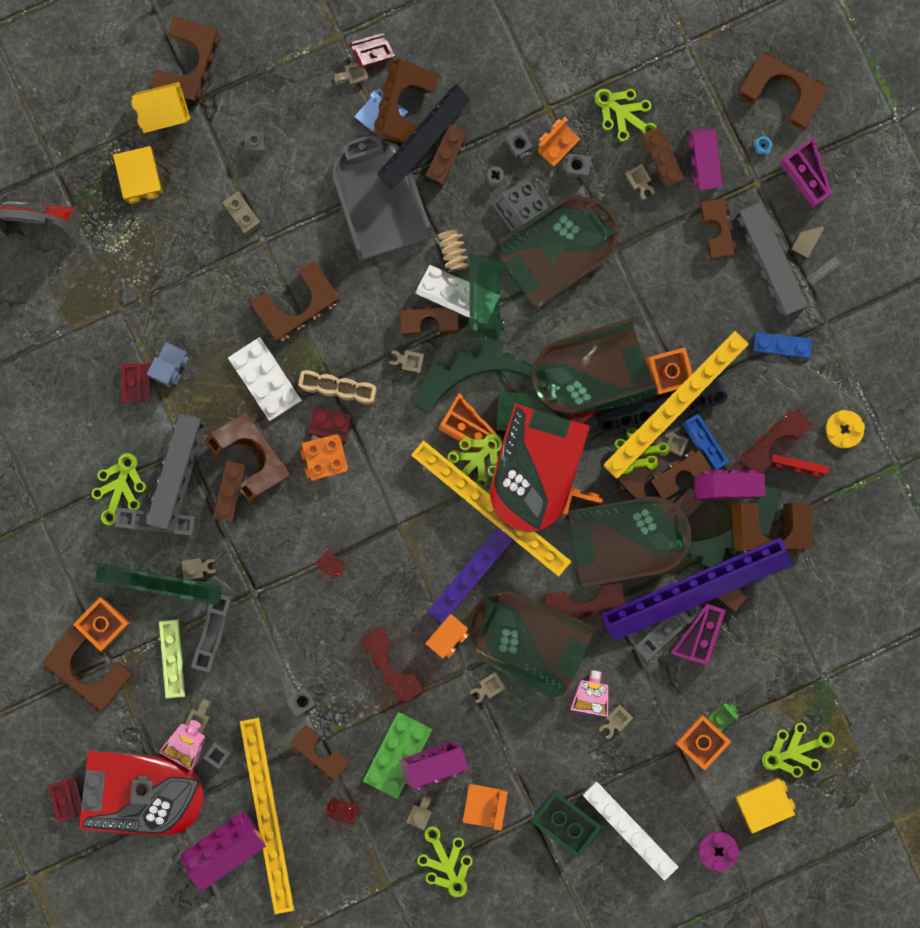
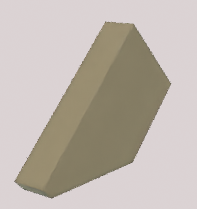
M821 226L801 232L791 251L808 259L824 227Z
M670 432L658 437L651 445L655 446L660 443H666L669 446L670 453L682 457L689 439Z

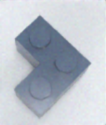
M166 342L159 357L154 358L147 375L151 379L173 388L180 381L181 375L179 373L182 367L186 368L189 362V354Z

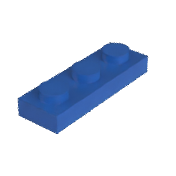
M755 332L753 352L808 359L811 357L812 339Z
M699 414L682 423L684 429L697 449L701 451L712 470H717L729 462Z

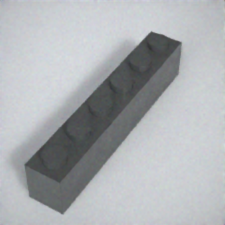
M761 202L739 211L737 222L740 228L745 230V240L754 250L752 252L754 260L760 263L762 268L760 269L761 275L764 280L767 279L770 285L768 290L770 295L776 298V308L779 314H783L785 318L805 309L808 306Z
M179 414L178 419L174 423L175 430L168 443L169 450L163 459V469L157 479L156 492L152 495L151 508L146 514V524L153 528L174 533L207 424L202 419Z

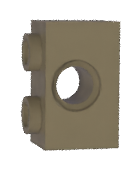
M236 192L222 202L246 237L262 227L260 221L239 192Z

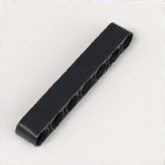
M459 84L453 86L380 169L377 176L389 189L395 188L470 102L471 98Z
M713 380L680 415L724 403L728 395L720 380ZM676 390L658 394L655 397L629 405L598 411L596 420L601 432L608 434L643 425Z

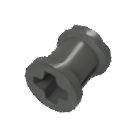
M492 167L488 170L487 182L490 186H500L503 183L504 172L500 167ZM492 174H499V180L496 178L492 179Z

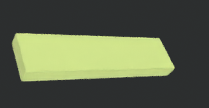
M179 620L159 621L165 698L186 697Z

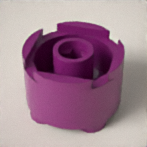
M722 831L705 833L700 838L697 846L698 858L702 864L710 870L717 872L731 868L739 855L735 840ZM715 847H717V848H720V847H721V849H720L721 854H720V855H718V854H715V855H714V853H715L714 848H715Z

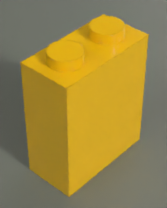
M179 82L137 92L132 96V107L137 111L138 125L142 128L143 133L186 123L190 119Z
M151 146L113 155L125 202L134 204L140 202V199H155L159 197V194H163Z
M779 778L734 796L751 833H755L795 815L793 811L796 809L794 802L791 798L788 799L785 793L788 791L787 786Z

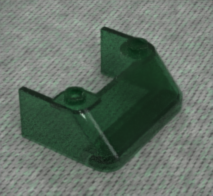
M470 255L469 338L499 339L500 331H504V319H500V274H504V262H500V258Z

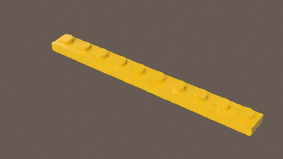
M734 331L603 466L617 479L749 344Z
M424 440L412 453L411 456L558 577L572 563L535 531L518 530L503 522L492 506L490 494Z
M260 718L240 721L259 831L266 845L263 848L274 913L294 911Z

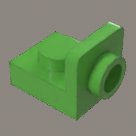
M723 702L707 719L722 732L734 720L739 718L736 714L738 710L731 703Z

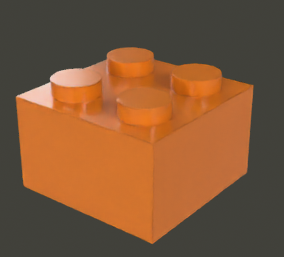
M686 347L644 358L649 379H651L656 395L677 390L693 374Z
M99 597L73 625L99 651L104 652L131 623L104 597Z
M450 614L425 644L440 657L444 658L446 656L449 658L456 650L454 648L455 644L458 641L462 643L469 635L466 633L468 628Z
M700 714L674 743L701 769L706 770L731 741Z

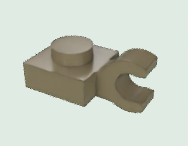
M358 62L346 65V72L334 75L336 85L349 81L351 86L368 81L369 79L366 69H361Z
M203 699L198 711L192 709L185 725L188 726L191 720H195L201 724L198 732L203 734L210 719V716L205 714L211 705V701Z
M425 794L420 806L413 805L406 823L422 830L425 829L432 811L427 810L432 796Z

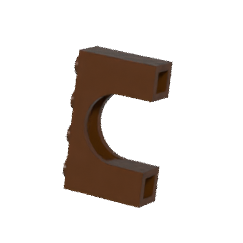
M174 16L168 32L170 39L193 46L199 52V62L191 73L182 76L156 69L151 89L179 82L185 102L196 105L197 100L202 98L203 89L201 88L203 82L206 83L208 80L209 72L207 70L209 64H213L215 58L213 51L215 47L219 46L221 36H219L218 30Z
M761 52L738 96L755 104L763 87L769 81L785 79L791 82L797 89L798 103L787 123L804 131L828 88L822 81L809 78V75L804 71H796L789 63L776 60L775 56L771 53Z
M399 59L391 61L388 66L387 81L383 86L384 93L379 103L378 117L374 123V134L403 144L418 126L407 122L401 116L398 110L399 94L405 87L424 94L435 92L439 74Z
M314 260L298 270L312 293L311 304L304 313L297 316L283 314L275 306L267 292L250 302L277 343L279 341L282 343L287 341L291 337V333L296 330L300 332L307 327L306 323L311 320H318L323 316L322 313L327 309L331 311L339 305V296Z
M246 413L215 430L205 440L215 456L236 445L247 447L254 452L259 461L258 473L246 479L238 487L249 503L278 486L290 476L286 466L281 463L276 452L271 449L264 435L259 432L254 421Z
M657 453L643 455L637 459H646L648 456H655L657 458L658 465L663 461ZM647 466L634 468L628 474H621L616 479L618 482L616 486L623 493L627 491L631 495L630 499L646 497L644 483L647 476L654 469H649ZM690 488L674 504L683 512L687 519L704 501L695 500V492ZM645 501L634 503L635 505L639 504L645 508L647 507L654 512L663 533L670 535L673 533L672 529L676 530L669 518L657 506Z
M809 502L783 504L784 529L779 538L782 539L787 553L788 550H793V553H805V549L812 548ZM758 503L732 505L734 551H742L743 554L771 542V540L763 535L760 529Z
M71 626L42 661L46 665L44 669L52 675L56 673L61 677L59 681L67 687L69 685L75 689L74 693L81 699L87 698L90 701L89 705L96 711H99V709L104 711L134 674L120 662H116L106 676L98 683L86 684L80 681L73 671V660L88 639L75 626Z

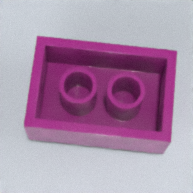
M711 470L702 472L701 476L694 477L695 500L765 497L764 473H757V470L741 472L740 470L724 472L723 470Z
M453 741L398 760L405 783L413 789L416 788V790L427 787V784L431 782L440 783L445 780V777L451 775L452 777L460 776L463 774V771L468 770L462 747Z

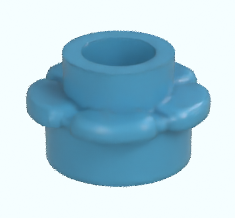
M761 136L755 140L754 147L758 154L766 155L770 153L773 144L769 138Z

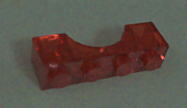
M798 408L794 411L790 409L783 416L785 420L781 424L776 422L769 429L771 433L766 438L762 435L755 442L757 446L753 450L749 448L741 455L743 459L740 463L746 470H757V473H763L771 465L769 450L777 438L791 437L797 440L813 424Z
M622 583L601 586L598 596L586 604L572 601L564 591L544 594L546 604L574 617L583 616L582 612L590 611V615L602 613L601 609L609 608L610 611L625 604Z
M381 626L361 639L363 642L361 647L366 654L371 653L374 658L372 663L376 669L379 670L381 668L385 673L382 676L388 686L392 684L396 689L393 693L399 702L403 700L406 703L424 690L414 674L401 675L390 668L386 654L391 641Z

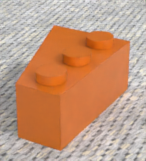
M460 393L439 427V431L458 442L464 437L485 439L489 434H496L480 418L474 408L463 399ZM463 441L465 446H469L468 442ZM489 442L491 446H495L494 442ZM470 447L475 452H480L484 448Z

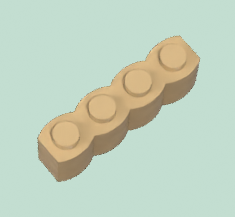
M309 370L301 371L298 384L306 392H319L325 396H338L344 400L356 399L362 404H374L377 387L373 384L366 382L357 383L347 378L338 379L328 374L319 375Z

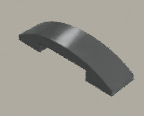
M117 508L115 527L192 536L194 516L179 515L174 533L147 525L146 514L148 511Z
M698 605L661 621L635 646V649L646 661H649L677 633L695 619L703 609Z

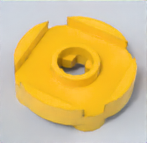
M841 410L831 415L825 425L826 436L833 446L837 448H850L861 441L865 425L856 413ZM847 425L849 433L842 434L840 426Z

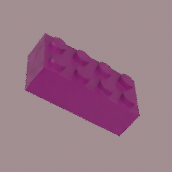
M243 811L235 815L224 825L219 826L207 837L202 838L194 846L186 849L180 857L189 878L202 892L261 851L266 845L255 823Z

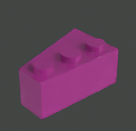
M710 126L687 130L688 144L692 155L690 156V161L695 172L693 175L694 186H697L699 190L723 187L716 130Z
M815 137L782 159L780 164L812 209L832 195L821 163V157L816 147Z
M707 604L672 650L671 654L709 667L726 610Z

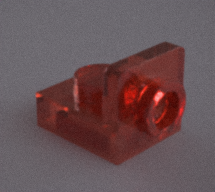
M328 549L315 563L332 579L335 576L339 578L345 571L343 568L345 564Z
M332 797L327 805L326 815L332 819L354 825L360 806Z

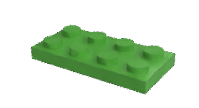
M398 712L363 782L398 799L405 785L398 760L421 752L432 729Z

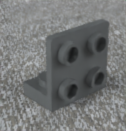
M528 179L504 191L492 203L513 234L518 232L526 223L549 210Z

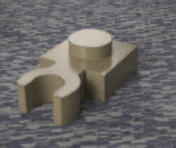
M643 164L625 173L634 191L638 188L640 189L642 200H646L645 191H650L652 196L655 194L654 188L647 184L651 182V178Z
M405 350L403 356L398 351H391V354L396 355L398 359L395 362L389 361L390 365L397 366L402 364V370L421 373L424 354Z
M201 558L181 561L184 580L204 578L203 572L216 573V569L210 570L208 568V565L214 563L215 560L208 559L205 563H202Z
M496 672L479 682L482 686L480 689L474 688L470 691V694L478 692L480 697L475 702L479 703L483 700L484 695L487 694L490 699L504 690L505 686Z
M619 704L606 717L609 723L600 726L599 731L601 732L604 728H608L610 732L606 738L609 739L613 736L615 728L620 732L633 717Z

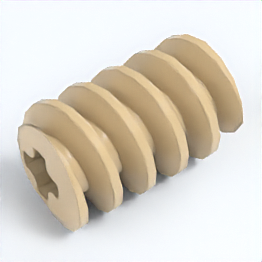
M450 230L438 235L439 239H443L440 245L445 247L441 251L443 254H447L443 259L448 261L445 264V267L450 269L448 272L459 271L470 266L467 263H463L468 257L462 256L466 249L460 248L465 243L458 241L459 238L463 237L462 234H457L458 230Z

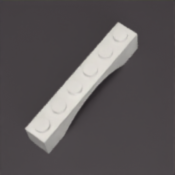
M594 781L582 793L664 881L678 868L668 855L597 781Z

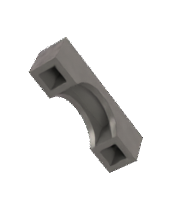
M212 592L205 626L196 648L191 668L212 673L233 598Z

